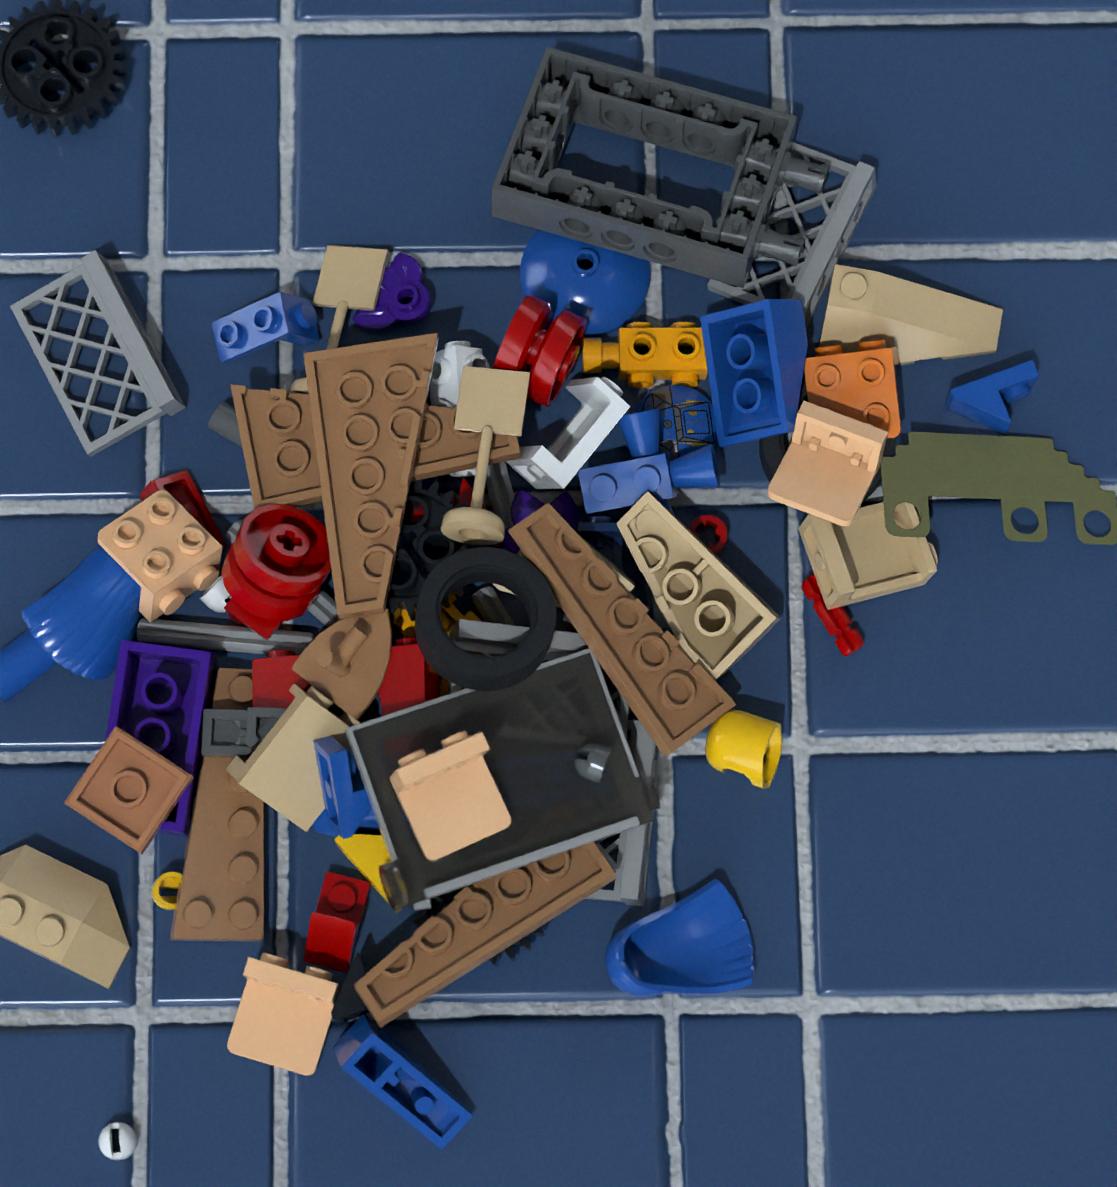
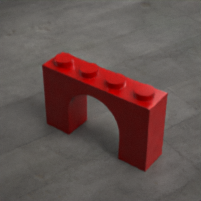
M416 638L396 640V646L391 647L390 663L384 682L378 691L382 716L440 697L439 674L425 660ZM274 650L268 652V658L252 659L253 707L288 708L295 699V696L288 691L293 684H296L305 692L309 690L312 685L291 669L300 655H295V652L291 650ZM425 720L424 729L382 742V756L398 763V760L421 749H424L427 756L441 750L440 723L426 728Z

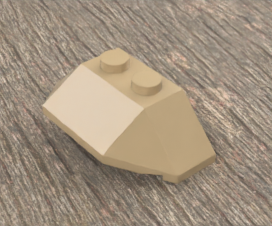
M27 845L0 855V937L110 989L131 947L125 935L109 885Z

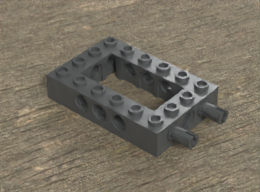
M546 47L491 188L492 216L744 288L752 262L759 255L797 266L804 239L766 229V222L779 186H783V183L821 194L829 167L791 157L792 153L790 152L794 142L797 116ZM576 122L734 167L733 182L730 191H724L721 214L718 216L715 226L712 227L713 220L711 215L700 207L691 205V208H686L658 200V195L649 193L647 197L616 188L615 183L606 181V184L573 176V171L557 168L573 123Z

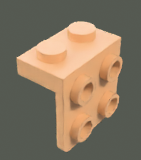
M803 401L797 413L792 442L769 484L768 497L840 526L851 525L880 467L888 431Z
M159 490L98 532L97 541L99 545L141 586L139 612L150 623L162 614L170 615L183 604L186 597L196 590H206L219 576L223 546L167 491Z
M466 730L454 734L441 741L442 750L428 756L424 749L411 753L398 760L401 768L396 769L389 778L419 845L428 860L435 861L506 829L511 823L509 812L483 758L490 748L482 732L471 737L468 736Z
M262 953L260 960L248 957L243 972L247 982L227 1042L228 1050L232 1054L301 1075L310 1076L314 1074L333 1018L331 1011L341 991L338 983L331 982L332 973L318 968L306 966L305 973L287 969L288 960L271 954Z

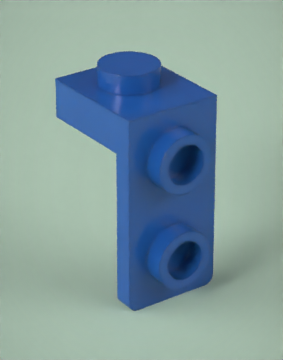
M278 292L214 321L212 328L219 360L224 363H230L279 340L302 346H309L320 341L316 326L318 321L317 314L311 300Z

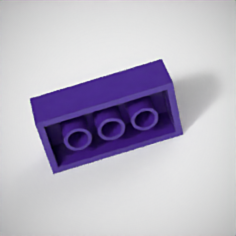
M121 640L105 741L115 726H117L194 777L157 832V834L189 838L193 814L191 813L192 804L196 795L200 773L204 709H209L217 659L212 652Z

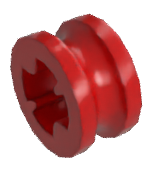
M702 515L695 518L690 524L689 530L699 539L700 535L696 533L698 529L702 528L703 532L706 531V527L716 530L714 538L718 543L713 546L709 542L708 548L718 556L724 550L727 542V528L724 522L712 515Z

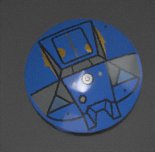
M666 385L650 391L636 405L633 413L659 408V453L671 451L672 459H676L710 444L714 448L717 441L713 406L697 390L683 385Z

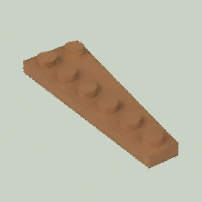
M549 503L508 530L528 561L545 577L555 600L664 757L672 754L736 705L733 699L699 663L693 664L678 648V640L668 630L664 632L646 613L648 608L638 598L633 599L617 582L618 576L603 560L594 555L590 546Z
M218 668L214 675L209 709L248 710V707H253L252 669ZM201 754L199 763L200 773L196 795L192 804L191 813L193 814L189 838L186 840L185 861L182 879L178 887L171 928V940L260 942L264 940V801L238 784L225 770L234 757H203ZM249 757L240 758H242L244 761H247Z
M565 801L524 835L521 842L580 821ZM592 842L472 884L470 887L466 886L436 917L432 916L414 932L409 940L402 942L354 984L355 990L381 1028L616 879V873L596 844Z

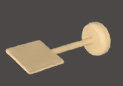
M327 245L312 303L318 307L336 308L326 350L338 348L347 309L375 311L389 255L388 250ZM307 378L296 379L290 386L289 392L309 394Z
M463 366L454 430L482 433L471 507L454 508L446 512L442 520L441 531L452 540L465 544L487 546L498 544L504 539L505 524L503 520L493 512L482 509L492 435L522 436L530 372Z

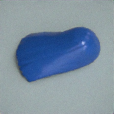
M98 545L53 590L23 609V620L33 638L59 665L76 675L80 674L84 678L104 680L117 667L121 640L132 641L142 615L139 612L141 586Z
M713 879L681 901L638 919L619 930L606 947L605 966L612 983L622 992L631 996L645 997L659 994L706 995L738 990L750 986L755 975V959L753 956L755 952L752 946L750 930L746 920L743 919V914L736 900L721 881Z

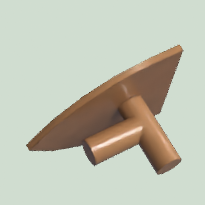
M385 609L383 613L339 620L322 631L304 649L291 667L293 671L357 721L370 706L381 688L390 663L392 629L389 610Z

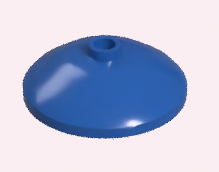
M538 230L528 242L520 264V285L524 298L531 294L551 303L552 317L550 325L555 317L564 310L587 318L583 338L604 336L626 325L642 307L650 284L649 261L542 230ZM582 259H588L593 263V266L588 270H583L578 267L577 263Z

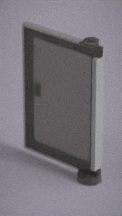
M589 648L542 663L528 678L514 686L494 691L464 689L348 727L345 730L391 862L379 866V875L385 895L393 910L428 900L650 823L655 820L652 811L660 809V800L652 783L642 785L599 663ZM466 730L468 736L471 737L482 732L490 748L483 758L509 812L511 823L506 829L435 861L428 860L419 845L389 778L396 769L401 768L398 760L411 753L424 749L428 756L442 750L441 741L454 734ZM596 743L612 748L600 783L586 779L575 768V759L587 760L586 757L577 752L585 744Z

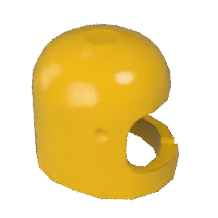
M733 709L727 711L715 720L709 728L705 743V754L708 763L722 773H725L727 769H731L744 774L753 786L762 789L770 787L781 756V724L740 710ZM766 754V760H765V764H764V767H763V758H764V755Z

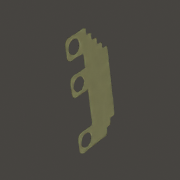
M910 432L908 434V445H897L894 457L883 456L881 459L885 527L888 533L893 536H927L930 532L928 496L1001 499L1004 534L1009 540L1020 542H1042L1047 538L1045 501L1073 502L1076 535L1082 543L1094 545H1114L1117 543L1116 493L1114 491L1101 490L1100 482L1097 478H1087L1084 476V467L1068 463V454L1055 451L1051 438ZM906 502L917 507L921 515V521L916 528L904 529L896 524L893 518V511L898 504ZM1018 508L1032 510L1038 518L1036 531L1031 534L1018 532L1011 523L1012 513ZM1100 511L1108 517L1111 528L1106 536L1095 537L1086 531L1083 521L1088 512Z

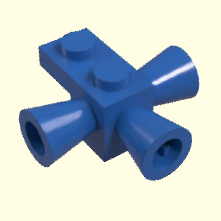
M659 408L626 414L618 421L632 458L620 462L583 468L578 471L586 514L632 506L649 491L674 515L668 499L679 495L678 488H720L719 469L712 444L676 459H672L671 451L659 453Z

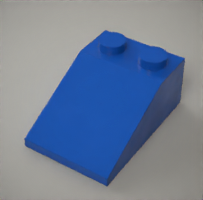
M766 299L701 316L700 321L719 448L794 432L808 347L802 300Z

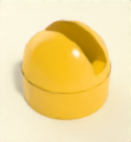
M167 872L154 881L151 894L154 902L159 907L166 910L175 909L177 896H160L159 889H178L182 874Z

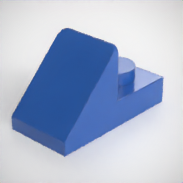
M1033 360L1024 362L950 389L945 404L947 409L953 413L998 433L1006 434L1011 425V419L1002 399H1005L1007 403H1013L1030 395V389H1033L1039 377Z
M331 735L313 740L327 823L341 838L352 837L372 808L359 771L356 772L351 751L348 748H344Z

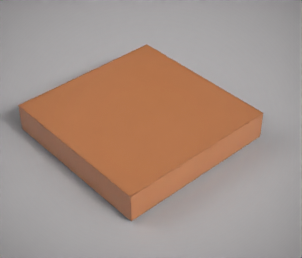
M115 726L64 804L143 855L194 777Z

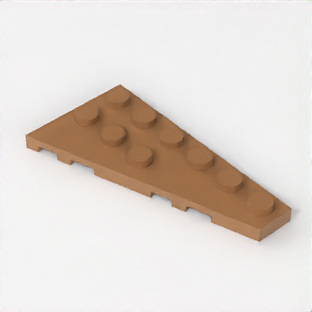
M438 333L303 353L339 619L385 612L437 351Z
M230 384L254 509L268 504H284L298 507L321 502L322 493L309 394L290 393L286 389L270 388V391L247 389L243 385ZM426 403L411 482L477 467L482 432L454 430L457 406L455 408L428 406ZM492 435L488 465L521 458L517 436Z

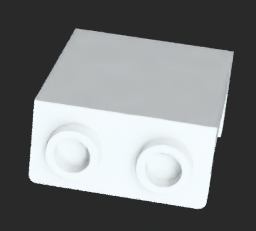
M599 377L571 380L567 384L566 389L581 402V408L547 449L543 445L519 447L521 458L506 462L536 489H564L631 407L621 398L623 391L613 381L606 377L601 379Z

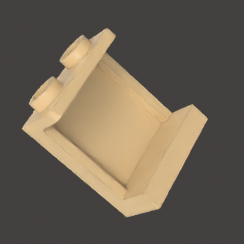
M883 502L859 508L852 524L849 526H840L808 514L798 528L827 610L925 585L937 572V553L933 544L927 542L926 537H897L888 533L885 527ZM904 502L894 508L893 518L898 526L904 529H914L919 525L921 515L916 506Z
M293 684L288 691L295 696V699L247 761L236 755L225 770L238 784L307 832L325 809L313 740L331 735L344 748H348L351 751L355 767L357 768V763L345 730L348 727L361 724V722L355 720L345 711L340 717L332 712L329 707L333 704V701L315 687L311 686L305 692L299 686Z

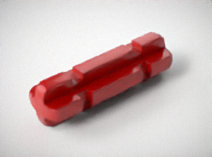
M813 574L802 582L801 588L808 600L814 601L813 608L830 636L835 635L837 638L835 644L841 654L848 656L861 649L864 645V640L856 628H851L852 621L843 606L827 610L815 575Z

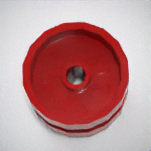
M529 294L521 302L512 318L499 348L493 369L530 372L527 399L549 408L556 400L574 366L585 333L587 318L564 310L555 317L550 325L552 317L551 303Z
M268 504L255 508L244 518L237 532L236 539L225 557L221 571L224 587L234 602L250 614L266 620L288 621L302 616L314 604L321 585L326 581L331 571L326 528L323 523L307 511L291 505Z

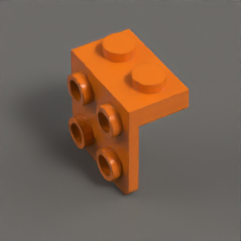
M885 340L860 342L859 352L843 354L841 345L815 348L816 357L805 359L804 372L809 403L888 431L887 438L897 437L901 433L902 428L895 365H899L897 347L886 348Z

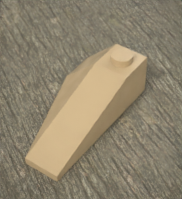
M835 264L829 285L819 347L841 345L843 354L859 352L860 342L885 340L886 348L897 347L900 365L914 364L918 360L933 358L945 360L991 354L997 350L1003 309L881 272Z
M649 491L616 523L639 570L643 573L661 613H663L674 637L678 640L679 649L693 664L699 663L715 681L747 654L781 619L754 590Z

